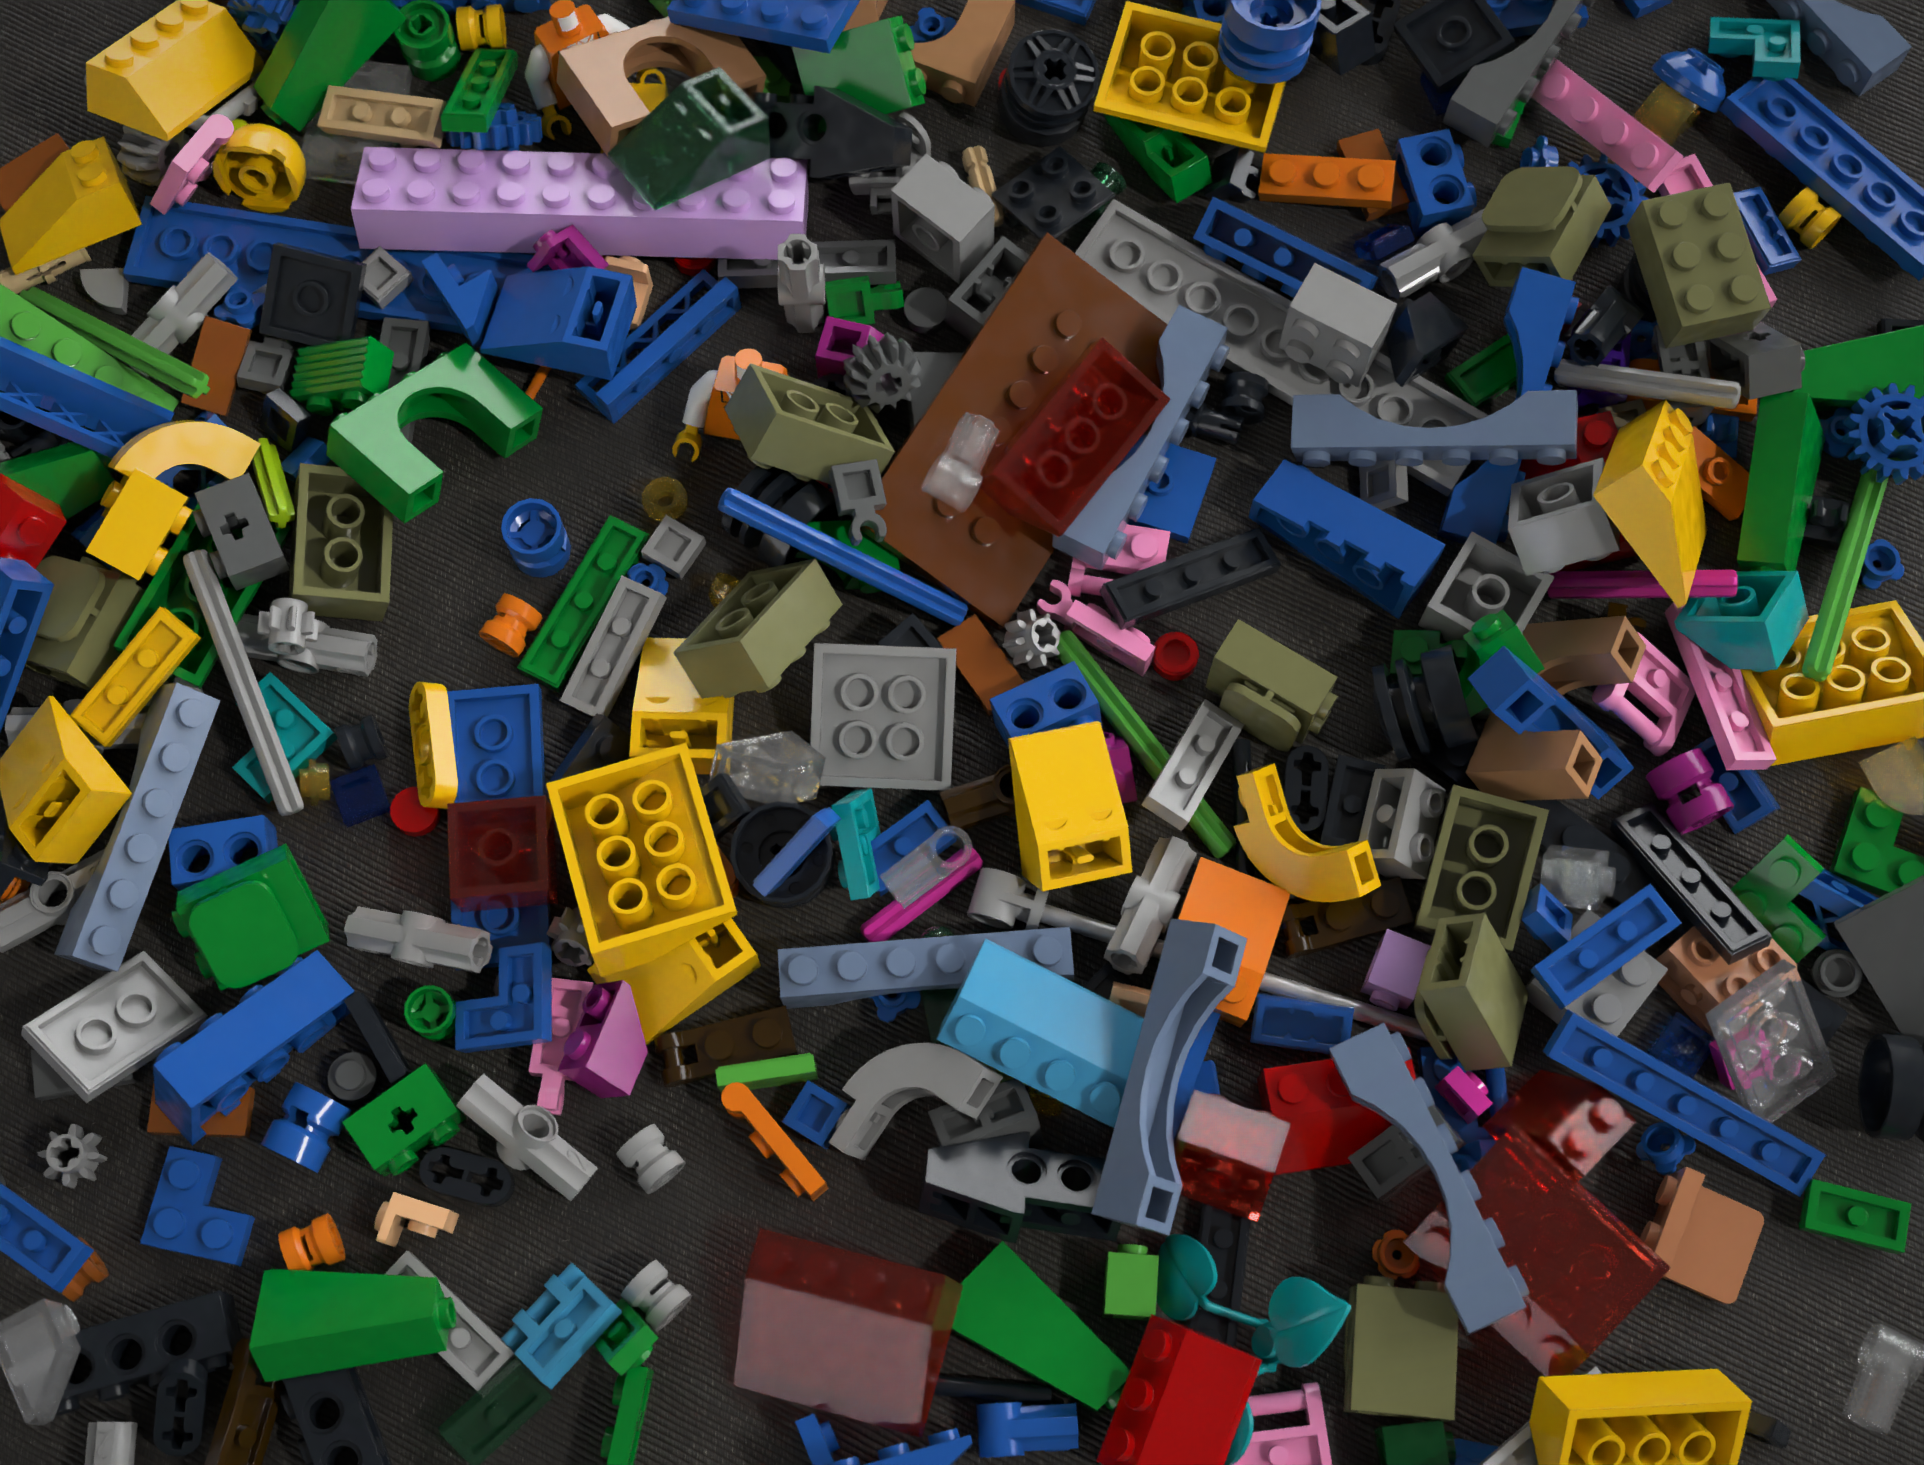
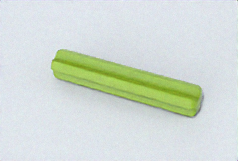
M259 438L258 442L261 445L252 459V465L266 515L269 521L275 522L277 528H286L287 522L295 520L296 513L275 445L269 444L267 438Z

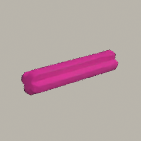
M965 845L863 923L860 927L863 937L867 942L887 941L978 871L983 865L980 855L973 847Z

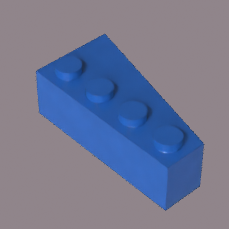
M1285 459L1253 499L1248 518L1397 619H1400L1430 578L1446 545L1319 478L1306 467L1295 465Z
M318 950L305 959L297 957L292 965L280 971L279 977L265 987L257 985L251 988L242 996L239 1005L225 1015L217 1013L211 1016L200 1026L195 1036L183 1044L180 1042L173 1043L159 1054L156 1063L153 1064L155 1104L193 1146L206 1135L201 1126L214 1114L222 1112L225 1117L241 1104L239 1100L246 1094L253 1082L257 1080L258 1082L264 1081L267 1084L281 1072V1069L290 1058L288 1053L295 1048L298 1053H304L351 1012L344 1000L352 996L355 991Z

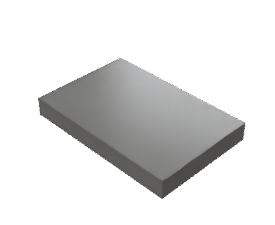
M143 950L121 964L118 972H108L22 1026L21 1036L88 1103L159 1056L171 1044L180 1042L198 1030L207 1020L208 1015Z

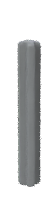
M1561 359L1554 373V381L1560 386L1728 409L1737 407L1741 395L1740 385L1733 381L1599 364L1598 367L1594 365L1582 367L1574 360Z

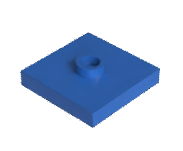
M1130 431L1117 469L1137 451L1146 435ZM1171 444L1164 456L1169 458V462L1162 478L1157 484L1150 481L1144 492V495L1148 496V501L1140 518L1137 521L1130 519L1127 524L1170 531L1169 538L1188 544L1217 458Z

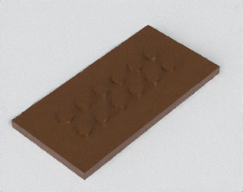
M1049 233L1042 236L882 474L881 480L887 504L884 509L875 510V513L880 515L885 521L887 533L884 540L877 543L947 594L965 603L968 609L997 630L1003 629L1005 623L1009 621L1055 550L1052 547L1053 529L1076 490L1100 480L1159 388L1160 378L1156 366L1158 341L1168 324ZM860 527L863 533L876 541L875 532L871 527Z

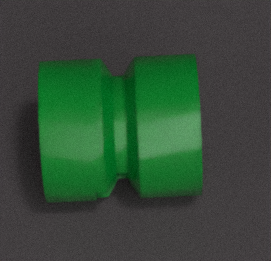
M416 0L404 5L400 11L407 19L394 31L408 69L415 77L429 82L444 80L451 76L459 67L461 53L448 13L443 6L431 0Z

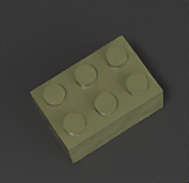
M1730 182L1641 201L1627 223V228L1665 348L1754 330L1769 312L1771 306Z
M751 363L725 407V411L734 426V431L739 436L750 461L765 469H771L773 466L789 471L793 476L803 481L815 479L828 483L831 486L828 473L831 466L877 459L881 475L895 452L869 406L861 408L860 405L855 403L853 397Z
M300 463L294 489L296 517L292 525L288 598L304 601L308 605V611L315 612V616L382 622L390 601L393 514L340 467Z
M816 559L751 571L675 650L674 655L702 699L722 695L724 698H730L741 692L754 690L758 693H763L774 688L781 681V674L790 663L800 659L806 653L805 646L813 637L829 627L831 623L829 619L842 606V603Z
M1453 785L1448 793L1434 846V855L1430 861L1412 930L1434 936L1440 918L1485 913L1507 954H1510L1513 951L1549 810Z

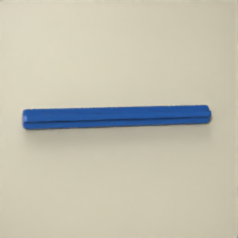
M726 488L719 500L718 509L721 512L953 626L960 625L967 614L968 606L965 603L736 489Z

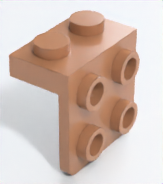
M1685 1167L1670 1174V1176L1666 1175L1659 1186L1655 1202L1659 1206L1653 1222L1649 1221L1641 1234L1638 1249H1641L1642 1252L1637 1266L1720 1304L1728 1305L1735 1302L1738 1297L1764 1224V1217L1755 1209L1703 1187L1702 1183L1705 1175Z

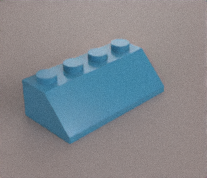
M985 938L941 1023L937 1040L1115 1128L1144 1018Z

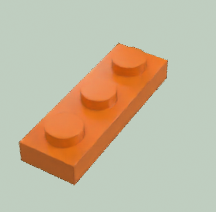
M1264 153L1258 192L1259 201L1391 209L1396 161Z

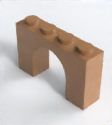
M860 0L843 31L879 21L888 0ZM968 0L957 24L949 33L934 41L914 43V49L911 50L915 67L919 68L923 73L926 89L941 94L945 99L953 103L963 102L975 107L1015 25V0Z
M669 16L658 20H651L643 25L621 32H613L605 37L584 44L573 45L568 49L559 51L557 84L608 158L647 145L651 113L627 80L635 72L646 68L665 67L685 73L701 86L723 118L733 115L734 100L750 101L751 92L763 93L766 74L738 36L670 23Z
M1626 616L1531 623L1526 625L1523 632L1527 642L1545 668L1538 675L1561 695L1584 686L1632 683L1646 648V644ZM1491 711L1473 756L1469 761L1466 774L1481 792L1513 801L1588 799L1603 759L1581 730L1543 732L1525 730L1519 735Z

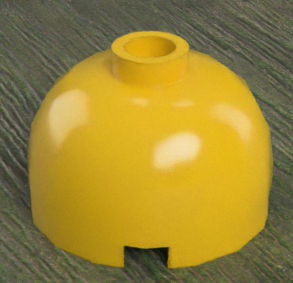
M261 123L247 124L235 130L229 141L221 145L212 163L214 178L228 196L232 190L238 196L244 198L241 205L264 213L283 212L289 209L290 204L298 199L306 179V162L298 143L282 130Z

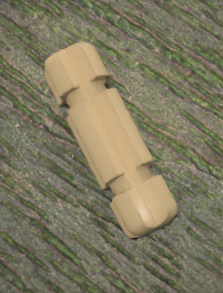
M980 145L968 147L963 151L962 161L965 172L969 174L967 177L969 186L982 189L992 199L995 205L994 227H998L1003 224L1004 213L1002 206L991 195L997 188L991 168L987 165L988 157L986 150Z

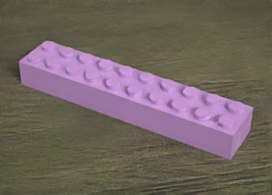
M364 147L351 205V213L360 249H377L380 246L383 249L536 253L533 245L546 232L553 229L557 234L573 224L600 255L778 260V245L785 242L789 234H806L809 203L807 159L654 154H618L608 158L605 153Z

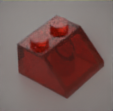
M1539 1070L1483 1127L1531 1178L1555 1200L1583 1178L1637 1121L1604 1087L1597 1083Z

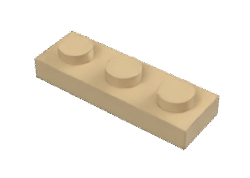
M329 85L317 126L328 134L440 149L445 132L442 131L440 116L447 103L441 99Z

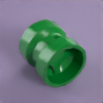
M434 985L422 986L415 989L408 996L404 1005V1016L407 1023L424 1039L432 1042H442L455 1034L456 1001L440 987Z

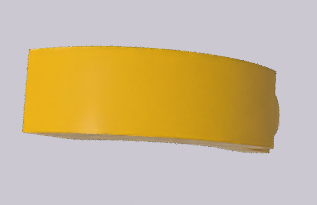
M173 421L151 427L136 435L122 446L108 464L109 468L119 472L124 477L120 483L114 480L104 493L100 504L106 508L101 516L106 518L135 468L156 478L171 467L182 464H197L227 480H231L244 475L261 443L232 428L204 421Z
M1275 763L1261 766L1236 776L1239 784V800L1244 809H1246L1249 820L1235 825L1234 829L1250 861L1269 881L1294 896L1317 902H1338L1359 898L1381 886L1368 840L1340 846H1328L1313 841L1300 831L1289 813Z

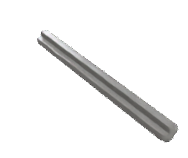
M205 549L190 552L183 556V564L275 805L281 816L292 815L304 808V802L209 554Z

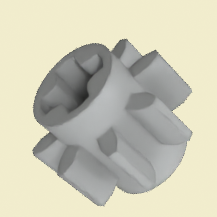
M279 598L272 601L270 612L259 611L257 634L262 635V642H268V649L281 655H298L305 651L306 641L317 642L319 620L315 619V612L308 611V605L304 601L294 598Z
M1029 609L1017 613V620L1005 623L1004 626L1007 632L1002 645L1006 648L1008 654L1014 658L1013 664L1018 665L1028 662L1030 669L1045 666L1047 663L1046 658L1059 655L1057 646L1061 632L1056 624L1050 620L1049 613L1036 616L1035 611Z
M566 907L561 918L554 917L547 931V935L554 938L551 945L552 951H554V954L561 962L567 965L582 966L587 964L591 966L594 960L590 952L579 907L574 909Z
M76 1124L70 1125L68 1134L60 1135L51 1131L49 1136L52 1141L46 1150L38 1152V1156L45 1158L50 1166L43 1175L51 1180L62 1176L63 1186L70 1189L76 1187L78 1178L95 1181L97 1178L94 1171L99 1162L107 1161V1157L99 1154L95 1147L100 1143L102 1137L92 1132L83 1138V1127ZM79 1150L78 1158H72L67 1163L68 1154H75Z

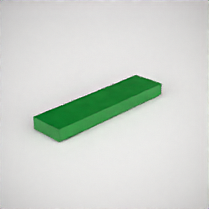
M476 48L473 51L440 116L442 131L488 132L518 67L517 51L513 49Z
M609 515L518 665L519 673L558 693L561 692L578 664L621 576L628 578V570L638 564L642 557L641 550L650 539V534Z

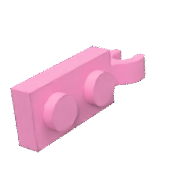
M1052 580L1050 591L1058 595L1061 601L1058 604L1051 605L1045 600L1040 599L1037 602L1038 612L1041 615L1049 613L1050 619L1057 620L1065 625V631H1072L1080 640L1143 677L1152 663L1155 646L1150 644V639L1143 632L1133 627L1121 630L1118 624L1111 621V616L1098 605L1088 603L1086 606L1076 599L1072 602L1068 586L1061 581Z
M552 978V1042L533 1044L528 1070L531 1076L542 1077L537 1106L545 1108L552 1115L561 1116L564 1103L565 1080L573 1081L559 1072L558 1068L564 1056L565 1042L576 1029L583 1013V1001L589 991L593 989V982Z

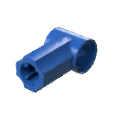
M1021 1402L976 1405L979 1458L1024 1456L1027 1451L1050 1452L1079 1448L1076 1403L1022 1406Z

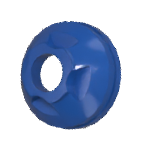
M1688 48L1684 52L1673 51L1663 54L1652 66V70L1665 83L1706 110L1717 113L1721 104L1726 99V88L1722 75L1724 69L1694 48Z

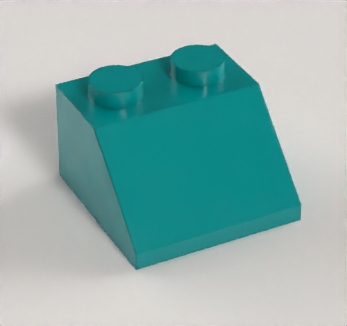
M1736 571L1738 576L1736 596L1690 598L1674 621L1679 632L1730 669H1751L1755 672H1765L1778 669L1808 621L1809 616L1798 571Z

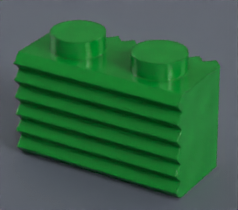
M371 336L308 346L297 350L299 356L296 358L298 364L294 366L296 373L292 375L295 381L291 382L293 389L290 390L292 398L304 404L306 409L313 414L329 416L336 409L343 410V408L355 410L366 403L373 394L388 390L394 351Z

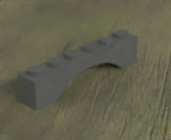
M1552 0V7L1547 20L1530 39L1514 51L1494 61L1471 68L1450 99L1443 123L1487 148L1498 133L1505 136L1518 115V112L1514 111L1518 102L1521 101L1526 104L1536 90L1540 80L1535 77L1540 69L1546 72L1549 71L1561 50L1557 44L1562 37L1567 40L1572 37L1582 19V16L1578 14L1583 5L1590 9L1596 0Z

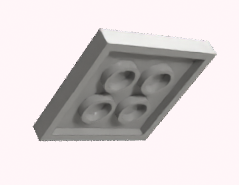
M814 643L809 785L940 791L951 789L957 648Z

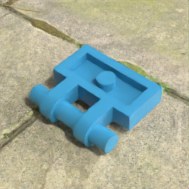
M572 1262L558 1277L553 1274L544 1284L546 1290L527 1311L522 1308L513 1317L512 1321L515 1324L501 1338L515 1351L514 1354L550 1389L560 1381L622 1312Z

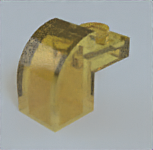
M1662 82L1648 96L1633 118L1672 147L1679 135L1693 125L1701 112L1697 110L1698 105Z
M1916 736L1859 762L1874 792L1885 804L1905 814L1924 815V751Z

